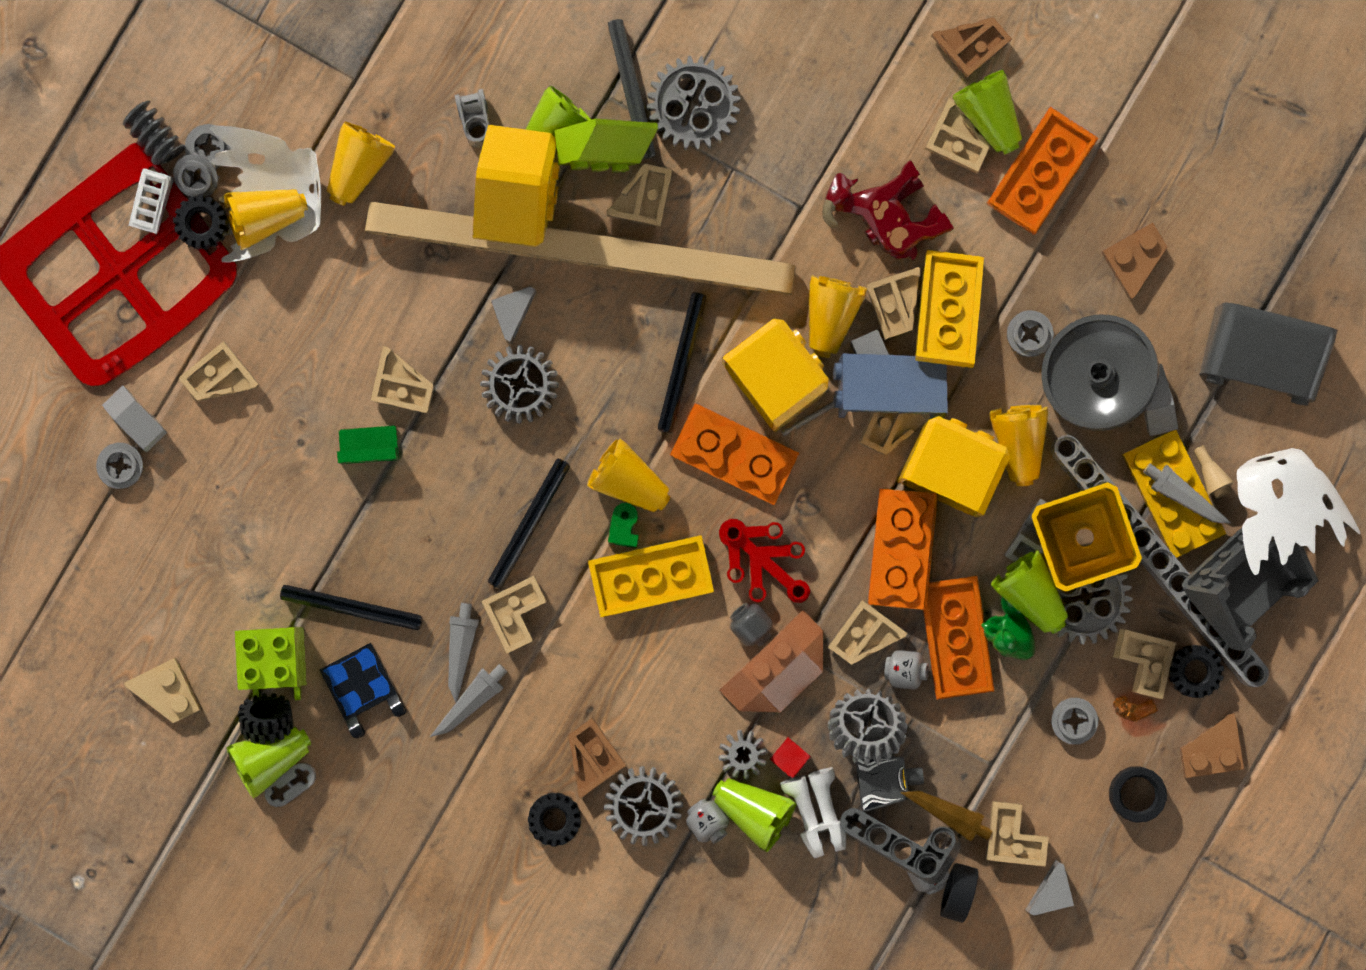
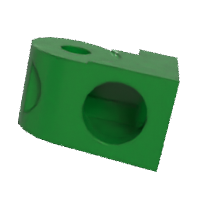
M621 503L614 508L608 544L637 548L639 535L631 534L638 521V512L632 504Z

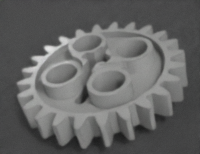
M688 56L687 64L683 65L682 61L677 58L676 68L666 64L668 72L666 75L658 71L657 76L661 81L660 83L651 82V87L656 92L648 93L647 98L655 102L648 104L647 110L655 111L656 113L652 114L649 120L650 122L659 121L657 132L665 130L663 135L664 141L672 136L674 138V147L682 141L684 142V150L689 148L690 143H694L696 150L699 151L700 143L702 142L708 148H711V139L714 138L717 142L721 143L720 133L730 134L727 124L736 125L737 120L731 114H740V109L733 106V104L740 102L741 98L732 95L738 90V85L729 86L733 79L732 74L723 77L725 67L721 66L715 70V60L713 59L708 65H704L703 56H700L698 63H693L692 57ZM683 78H690L694 81L695 86L693 89L685 91L678 84ZM705 80L706 85L699 95L700 107L695 106L693 108L687 125L683 127L681 123L689 110V102L687 100H694L701 81ZM710 90H716L720 93L721 99L716 103H711L706 100L705 94ZM678 104L682 107L683 111L679 116L672 117L666 112L668 106ZM697 116H704L708 119L709 124L704 129H698L693 125V120Z
M1117 574L1105 578L1099 588H1094L1090 584L1075 588L1070 594H1065L1056 587L1061 599L1078 596L1081 594V589H1084L1085 593L1106 589L1110 591L1109 595L1087 600L1088 605H1084L1083 601L1063 604L1065 610L1070 606L1077 607L1081 612V617L1075 623L1066 619V626L1058 631L1057 636L1061 637L1065 633H1069L1068 642H1072L1076 636H1079L1080 644H1084L1086 636H1089L1094 644L1097 642V634H1100L1106 640L1108 639L1106 630L1109 629L1117 633L1118 630L1114 623L1125 624L1126 621L1120 615L1121 613H1130L1131 611L1124 606V602L1133 600V598L1125 596L1124 593L1132 588L1129 585L1122 584V581L1128 577L1127 574L1120 576ZM1098 600H1104L1109 605V612L1104 617L1095 613L1094 606Z

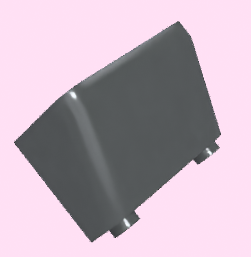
M1222 303L1215 307L1199 375L1206 376V381L1214 384L1223 385L1224 380H1234L1287 393V396L1292 397V403L1308 406L1309 402H1315L1338 330L1239 304Z
M1241 528L1183 581L1182 587L1190 601L1227 645L1232 649L1245 651L1253 645L1257 637L1254 629L1250 627L1282 596L1303 597L1309 593L1310 589L1319 580L1303 546L1297 543L1294 545L1293 553L1288 556L1287 563L1282 565L1273 536L1269 543L1268 560H1261L1259 573L1254 575L1245 554L1243 531Z

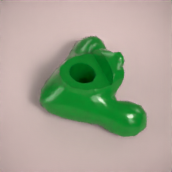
M1001 597V606L1005 615L993 616L985 623H982L984 635L987 640L993 642V647L1002 656L1019 660L1031 659L1035 654V640L1032 629L1025 616Z

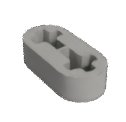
M299 763L290 768L265 790L267 802L274 807H282L291 802L315 783V769L307 763ZM298 769L309 771L307 776L309 782L307 784L301 781L294 785L291 782L298 776ZM288 785L290 789L283 794L284 801L280 798L276 800L272 798V795L275 793L274 786L280 789Z

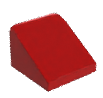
M787 737L771 756L770 760L793 779L811 756Z

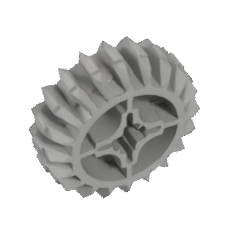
M522 345L517 346V354H513L511 347L508 346L506 347L507 357L504 358L497 351L495 355L500 361L497 364L491 359L487 361L489 366L493 368L492 372L482 370L484 376L490 377L489 381L483 380L480 382V386L489 387L488 391L482 393V397H492L493 399L486 404L487 407L490 409L498 405L499 407L494 414L499 417L503 411H506L505 421L510 422L513 414L516 415V422L518 424L522 423V415L526 414L529 422H533L532 412L536 411L537 415L542 417L544 416L540 409L542 405L547 409L552 408V405L546 399L547 397L557 398V394L551 392L550 388H558L559 383L550 381V378L558 374L556 370L547 372L546 369L551 367L553 363L551 360L543 364L541 363L545 356L543 352L538 353L534 358L532 357L534 348L531 346L528 348L527 354H523ZM515 361H523L515 374L507 375L500 373L506 365ZM531 364L541 371L543 387L529 381ZM523 375L525 378L524 382L534 389L520 388L516 394L514 391L516 387L506 380L519 381ZM496 381L510 387L511 392L508 405L500 400L496 391ZM529 393L540 396L533 404L523 408H516L520 399L525 394Z
M870 688L866 690L865 694H861L857 689L854 692V697L846 693L843 701L838 700L835 703V708H832L830 711V720L828 721L830 741H834L835 750L843 749V758L852 755L854 763L859 758L864 759L865 765L869 764L870 759H873L877 765L881 762L882 757L889 761L892 757V752L897 754L900 746L905 742V733L908 728L907 723H905L906 715L904 712H900V703L892 704V696L885 699L882 698L881 690L874 695L871 694ZM871 721V726L867 727L866 732L863 733L864 727L868 726L869 722ZM849 732L855 734V735L857 736V738H855L854 736H852Z
M640 766V775L635 776L633 768L628 769L629 779H626L622 773L618 775V779L622 782L620 786L615 782H611L610 787L616 793H606L605 798L613 800V804H605L604 810H613L614 814L606 816L607 821L614 819L617 821L611 828L613 832L617 831L620 827L624 829L620 839L624 840L627 834L630 833L632 834L631 844L634 845L637 841V836L642 837V845L646 846L648 836H652L653 842L657 844L659 843L657 833L661 832L663 837L668 838L669 833L665 827L669 826L673 830L677 828V825L671 821V818L681 819L682 814L675 812L674 808L683 807V802H674L673 798L680 796L681 792L680 790L670 791V788L675 785L674 780L669 781L667 784L663 782L667 773L663 772L658 779L654 777L656 774L655 767L651 768L650 775H645V767ZM637 782H646L641 795L637 797L621 795L628 786ZM654 784L664 792L668 801V808L662 807L652 800L651 795ZM646 791H648V804H652V808L655 809H646L645 813L642 814L641 820H638L640 812L637 810L639 807L636 808L634 803L641 802L642 798L645 797ZM619 804L626 805V807L631 808L635 812L633 827L622 818ZM661 815L665 817L656 827L641 830L647 816Z

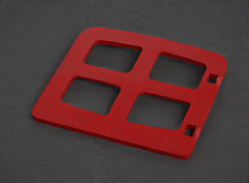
M137 143L130 144L0 245L1 282L75 377L82 383L93 387L106 385L173 339L230 289L237 277L236 262L221 261L223 257L230 253L219 241L218 246H216L217 250L210 255L204 249L198 250L209 264L210 271L193 290L170 310L164 311L138 277L140 268L179 239V235L174 229L176 226L173 223V217L176 218L177 214L175 211L182 206L180 203L183 200L187 202L188 199L174 182L165 208L169 216L160 224L158 233L150 232L125 252L117 251L93 221L92 213L121 192L139 183L143 168L150 170L153 167L156 172L168 175L161 165H154L151 162L152 156H147L144 153L145 147H140ZM150 180V186L161 189V183H157L156 185H154ZM199 213L192 217L190 225L195 233H206L210 229ZM69 231H74L97 260L100 269L95 276L56 306H51L30 280L27 271L62 236ZM119 290L143 319L146 328L100 359H93L72 334L69 324L109 292Z

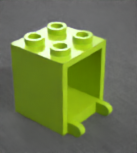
M304 627L235 631L238 690L253 689V696L257 695L260 698V689L294 687V699L301 700V686L307 685Z

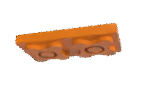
M1050 107L986 204L1032 235H1035L1099 138Z
M696 403L670 453V456L772 505H775L799 455V452Z
M879 489L868 597L869 605L919 610L927 609L938 494Z
M978 576L929 582L927 609L923 610L936 700L994 692L987 638L981 626L984 623Z

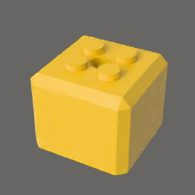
M488 125L476 171L473 239L537 247L544 242L548 221H553L559 189L556 184L560 174V165L556 162V140L551 133Z
M772 319L722 357V365L774 433L824 396L829 382V378L822 371L823 363L815 353L809 354L805 348L806 341L797 330L792 332L786 322L780 319Z
M939 416L930 419L923 424L897 482L918 492L938 494V501L976 518L983 516L1010 459L1007 447L994 442L995 437L980 430L974 433L966 429L968 425L957 419L951 418L948 421Z
M1108 482L1036 506L1031 516L1054 585L1065 592L1135 569L1142 559L1118 487ZM1081 529H1088L1093 533L1094 539L1089 546H1081L1076 540V535Z

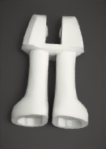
M833 767L820 769L808 775L822 815V823L817 822L806 777L797 776L781 782L780 785L783 792L792 796L798 805L805 831L800 836L814 858L824 856L822 840L819 838L818 833L827 830L830 832V840L834 845L835 852L845 850L846 832L842 829L840 820L837 819L830 795V785L835 779Z

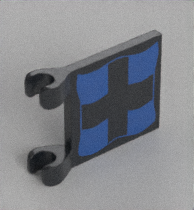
M372 643L319 670L353 738L359 739L365 735V730L357 716L386 700L393 715L400 717L407 712Z

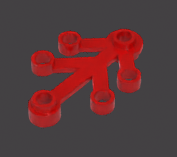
M728 519L720 526L719 538L724 545L728 546L729 569L727 571V578L729 581L739 583L744 578V570L740 567V548H742L750 558L751 588L749 590V598L753 602H761L766 597V590L762 582V567L787 589V596L792 602L802 603L806 601L810 595L809 585L803 580H794L770 559L771 557L789 556L793 559H799L805 553L804 545L801 542L795 541L790 545L757 547L748 538L768 536L772 540L779 539L783 534L782 525L778 522H771L767 526L746 527L738 519ZM776 525L780 528L778 536H771L769 534L771 526ZM730 528L738 529L739 536L737 538L731 539L728 536ZM793 545L801 547L802 552L799 556H794L791 553ZM732 569H739L741 571L740 579L733 580L730 577ZM795 586L803 587V596L796 597L793 594ZM760 588L763 591L762 598L754 599L752 597L753 589Z

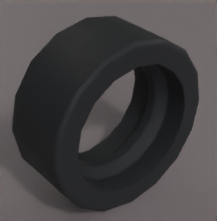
M1141 766L1128 767L1120 771L1112 779L1109 788V801L1114 811L1122 818L1135 823L1148 822L1156 818L1163 811L1167 801V788L1162 778L1154 771ZM1133 777L1147 779L1155 790L1153 804L1144 811L1135 812L1129 810L1121 800L1123 785Z
M960 863L953 865L942 898L941 917L961 923L966 920L977 887L979 873L977 868Z

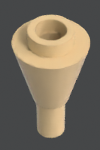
M1204 445L1196 448L1194 453L1202 465L1201 469L1208 496L1215 495L1217 499L1231 492L1230 486L1234 484L1233 480L1215 461H1212Z

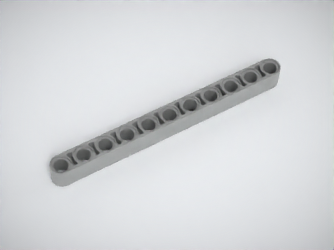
M1064 435L1052 443L1051 454L1081 491L1107 482L1116 486L1075 437ZM1061 441L1071 444L1073 451L1069 457L1062 456L1059 453L1058 446ZM1081 463L1087 464L1091 469V475L1088 479H1082L1077 474V468ZM1119 490L1124 508L1128 513L1133 534L1140 530L1147 536L1146 544L1143 547L1138 546L1142 557L1140 561L1242 684L1249 687L1264 685L1268 680L1269 670L1250 647L1245 651H1241L1240 656L1236 659L1230 658L1227 643L1220 635L1214 637L1210 634V623L1201 613L1194 614L1191 611V601L1184 589L1177 592L1172 588L1171 581L1176 575L1185 580L1190 574ZM1156 553H1161L1166 559V564L1162 569L1155 568L1152 563L1153 556ZM1254 665L1258 668L1260 675L1256 681L1251 682L1247 678V670Z

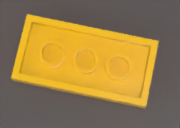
M926 250L915 361L968 368L974 367L984 257Z
M1177 430L1170 431L1122 454L1165 545L1176 558L1226 534L1222 523L1211 522L1161 493L1155 492L1151 489L1154 480L1143 473L1149 464H1152L1160 471L1167 465L1212 505Z
M702 535L588 560L600 618L714 592Z

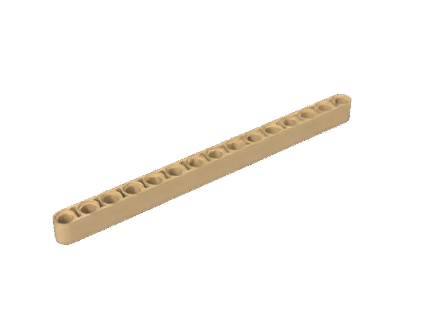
M369 202L365 232L382 236L781 295H792L796 269L795 265L789 263L546 228L544 242L537 247L472 238V216L377 202Z

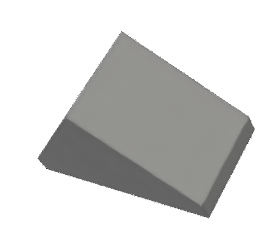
M527 287L491 300L506 342L510 344L513 343L537 293L532 287Z
M1057 860L1053 862L1025 909L1033 916L1074 906L1065 867Z

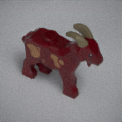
M911 160L905 163L900 174L888 183L853 194L851 187L858 182V179L850 180L843 173L836 174L826 193L822 211L824 221L832 228L838 226L837 221L833 217V211L860 216L868 227L865 234L873 246L878 244L883 252L895 259L909 257L912 261L915 260L917 257V243L923 240L935 239L954 229L946 214L941 213L936 204L930 208L926 219L921 222H911L909 214L900 202L924 187L922 181L918 178L920 173Z

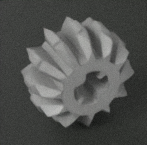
M737 730L739 740L735 741L728 734L726 738L732 745L729 747L721 743L720 749L728 751V754L719 755L718 759L719 761L730 760L729 763L724 765L723 770L726 772L734 766L733 778L736 779L739 770H743V777L747 780L749 779L747 769L751 768L755 775H759L760 771L755 764L758 763L766 766L767 762L764 759L758 758V755H765L768 753V750L765 748L756 749V747L763 743V739L759 738L752 743L751 740L754 737V732L749 731L747 739L744 740L742 730ZM740 747H743V750H745V747L749 748L751 751L748 754L749 761L743 763V759H741V762H738L735 759L738 756L736 750Z

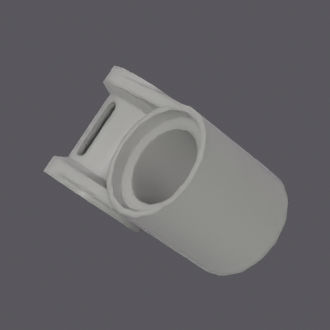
M479 89L478 93L466 96L457 94L455 95L457 110L468 143L473 147L482 148L487 127L490 125L484 90ZM477 126L485 128V134L480 138H474L470 135L472 129Z

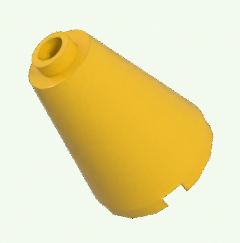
M345 121L340 128L327 186V192L331 194L329 199L342 206H345L347 202L353 203L393 154L395 145L377 134L373 135L367 132V129Z
M296 189L229 192L224 194L225 208L231 207V211H229L230 217H228L236 243L240 246V250L247 249L302 219L304 211L308 210L304 194H298Z
M811 275L809 285V347L814 349V353L817 356L830 358L831 353H838L866 296L867 288L858 285V288L850 287V282L819 276L818 279L816 276Z
M1042 405L1010 406V410H1007V413H1002V408L990 411V421L997 442L1007 447L1010 455L1006 465L1010 481L1016 482V486L1033 485V480L1038 479L1040 475L1048 420V407L1042 408Z
M620 438L619 440L616 439L607 448L599 460L601 463L598 469H593L588 479L587 486L592 490L651 512H655L657 509L662 511L671 498L668 495L669 487Z

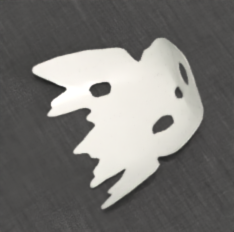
M232 126L210 127V130L231 147L230 150L216 153L215 158L210 162L213 165L238 167L243 170V173L237 176L242 185L231 192L296 189L298 194H304L308 210L304 211L302 219L251 247L240 250V246L237 243L231 246L233 252L223 257L222 262L245 260L269 252L275 246L277 235L287 242H294L318 229L321 219V184L316 153L311 148H299L292 152L284 140L262 132ZM248 154H261L265 156V161L261 165L252 164L248 160ZM317 182L319 188V198L317 195ZM310 184H314V194L309 191ZM224 195L218 200L224 202ZM227 223L229 230L228 233L225 232L224 236L233 234L230 223Z
M1291 448L1255 457L1237 470L1240 503L1246 508L1258 512L1257 515L1248 518L1242 526L1245 554L1254 575L1259 573L1261 560H1268L1269 543L1272 536L1279 551L1281 564L1284 565L1287 563L1288 556L1293 553L1295 543L1300 546H1307L1312 553H1315V526L1323 527L1324 519L1329 521L1343 547L1347 538L1343 522L1360 534L1356 522L1333 484L1323 471L1315 467L1312 460L1302 450ZM1274 457L1267 461L1256 462L1257 460L1263 458ZM1283 459L1287 461V463L1284 465H1280L1279 463H1277L1278 461ZM1275 479H1279L1283 483V495L1279 499H1277L1272 488V481ZM1324 494H1327L1333 504L1332 510H1328L1323 503L1322 498Z

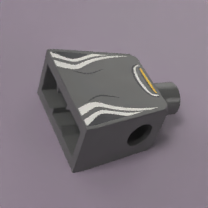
M892 756L889 761L882 757L878 765L873 759H870L867 765H865L864 759L859 758L856 762L860 803L863 812L907 800L909 798L900 792H908L907 786L924 784L922 767L905 769L904 758L900 756Z

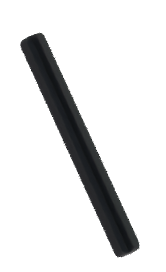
M693 292L690 297L658 424V430L661 432L672 433L706 302V295Z
M559 458L555 460L489 577L488 583L501 589L570 468L569 463Z
M283 585L280 592V599L412 630H420L423 618L418 614L290 585Z

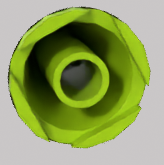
M1003 70L985 76L983 80L977 83L973 82L953 95L954 103L996 152L1003 151L1005 155L1020 147L1018 142L1022 140L1007 75H1005Z
M549 86L545 89L525 130L551 133L555 137L554 130L592 119L581 108L578 109L569 97L555 87Z
M1036 550L1035 554L1029 552L1006 567L1007 572L1003 578L998 574L991 582L992 588L1044 633L1051 631L1052 634H1055L1066 626L1065 620L1068 614L1039 550Z
M293 727V730L290 729L291 733L288 736L284 734L283 740L280 741L278 738H275V743L271 744L270 740H266L265 744H260L259 740L256 743H252L248 739L226 747L231 761H235L234 765L240 779L253 799L262 794L309 753L307 746L311 745V741L304 729L298 731L296 727Z
M730 778L725 782L721 780L712 794L715 796L714 802L761 850L769 852L781 837V830L784 825L788 826L797 806L796 802L790 798Z

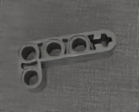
M850 808L846 810L840 819L842 829L852 839L929 884H936L945 877L961 849L959 838L947 827L936 828L922 847L859 809ZM853 821H860L867 828L866 832L856 826L852 827ZM880 833H886V841L881 845H875V837ZM944 837H951V845L946 849H940V840ZM905 847H910V856L904 860L899 859L900 851ZM929 862H935V871L931 874H924V866Z

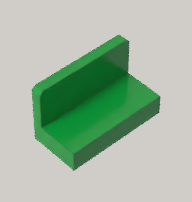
M396 426L339 430L340 451H337L339 464L399 460Z

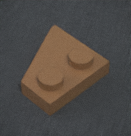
M994 17L980 20L973 24L959 25L956 28L944 31H935L931 35L966 78L971 76L1012 40Z
M1152 222L1101 252L1129 300L1137 295L1167 249V245Z
M1235 713L1226 715L1224 719L1209 727L1196 739L1180 748L1184 778L1244 769Z
M593 717L568 735L578 788L577 792L580 798L627 765Z

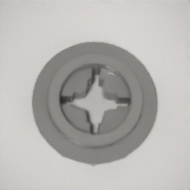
M204 124L194 128L185 141L186 155L197 153L199 156L207 157L206 152L197 146L207 145L210 138L212 145L220 150L211 151L210 155H208L209 161L215 158L216 153L230 150L231 147L210 130L211 126H216L212 124Z
M197 153L184 155L174 167L173 176L175 183L189 197L194 196L196 198L198 195L208 197L216 190L220 178L216 171L217 165H213L208 160V157L199 156ZM200 168V176L202 178L192 183V181L194 180L193 172Z
M1029 310L1017 314L1007 327V340L1012 350L1022 356L1035 357L1044 353L1053 340L1054 333L1051 322L1045 315L1037 311ZM1038 325L1039 328L1034 335L1039 344L1032 339L1022 343L1021 340L1025 335L1023 327L1031 329Z
M110 444L98 456L96 463L98 476L109 487L115 489L129 488L139 481L144 470L143 458L136 448L129 444ZM120 458H124L123 462L128 464V466H132V468L122 470L119 475L117 474L118 470L113 468V466H109V463L114 464V462H119Z
M1069 698L1061 701L1053 710L1051 724L1055 735L1063 742L1082 744L1091 739L1098 727V715L1095 708L1088 701L1081 698ZM1073 708L1077 717L1087 719V721L1077 724L1076 734H1074L1072 725L1062 723V720L1071 718Z

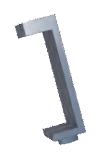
M846 353L841 355L838 363H834L833 378L838 380V391L834 392V408H838L839 418H845L848 412L930 414V419L938 416L945 418L948 413L947 365L915 361V356Z

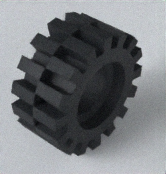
M198 195L196 198L194 196L188 197L189 200L187 202L183 200L180 203L182 205L180 209L177 208L175 211L177 214L176 218L173 217V223L176 226L174 227L175 232L184 243L194 249L209 250L211 246L215 248L220 240L223 242L225 239L224 234L225 232L228 233L229 230L227 227L229 218L226 216L225 209L210 197L207 198L203 195ZM198 212H206L212 218V226L206 233H195L191 228V219Z
M1185 646L1183 649L1178 650L1172 658L1169 680L1173 683L1174 689L1184 696L1192 698L1209 696L1213 694L1214 690H1218L1220 687L1219 683L1224 678L1222 676L1224 666H1221V658L1215 654V651L1205 646ZM1193 660L1203 662L1207 669L1206 677L1199 683L1189 681L1185 675L1187 664Z
M262 693L260 698L254 695L252 696V701L246 699L244 705L241 704L239 707L238 716L241 734L244 735L246 740L250 739L252 743H256L257 740L260 741V744H265L266 740H270V744L275 743V738L281 741L284 739V734L288 736L291 733L290 729L293 730L290 701L288 699L285 700V697L282 695L278 698L276 693H272L270 697H267V693Z
M559 792L547 793L541 796L530 808L528 816L529 830L536 840L542 842L541 844L551 845V847L566 844L575 837L581 825V812L578 809L577 803L568 795L566 796ZM558 808L564 812L566 823L562 829L552 831L544 825L543 816L547 810Z

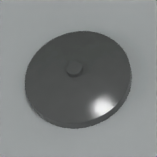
M1099 314L1078 319L1067 325L1055 336L1045 353L1041 374L1045 395L1051 406L1061 417L1069 423L1086 430L1106 431L1122 427L1143 413L1156 393L1160 369L1156 351L1151 341L1139 327L1121 317Z

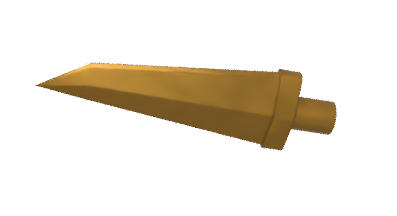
M923 791L900 792L970 842L975 835L985 840H988L992 835L993 831L981 824L984 815Z

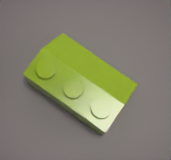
M592 119L554 130L558 165L571 166V170H584L591 167V170L594 172L605 171L609 168H612L613 173L629 171V166L641 163L658 130V124Z

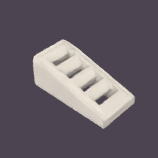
M143 168L129 226L154 234L158 233L174 182L171 176ZM150 180L161 183V189L150 186ZM146 192L159 195V199L155 200L145 197ZM143 203L156 206V211L142 208ZM142 214L154 218L153 223L139 220V215Z

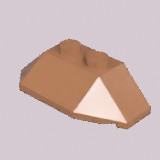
M802 610L719 691L738 711L781 713L823 673V630Z

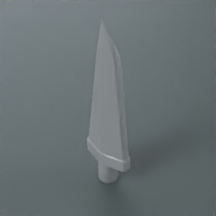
M1152 464L1145 468L1143 473L1154 480L1151 489L1155 492L1161 493L1211 522L1231 523L1169 466L1165 465L1162 471Z
M461 603L459 617L450 616L448 687L455 703L458 701L474 636L479 624L478 619L471 618L472 604Z
M498 664L490 674L482 668L430 737L450 732L494 695L500 693L504 687L498 681L508 671L501 664Z

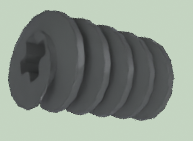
M151 101L142 102L128 113L123 121V126L126 129H131L130 135L133 138H138L137 144L140 147H145L144 153L147 156H152L151 162L154 165L168 163L180 155L186 146L182 144L175 147L179 137L175 135L168 138L167 135L172 128L168 126L161 129L160 126L165 119L161 117L154 120L153 117L158 110L153 108L147 111L146 108Z

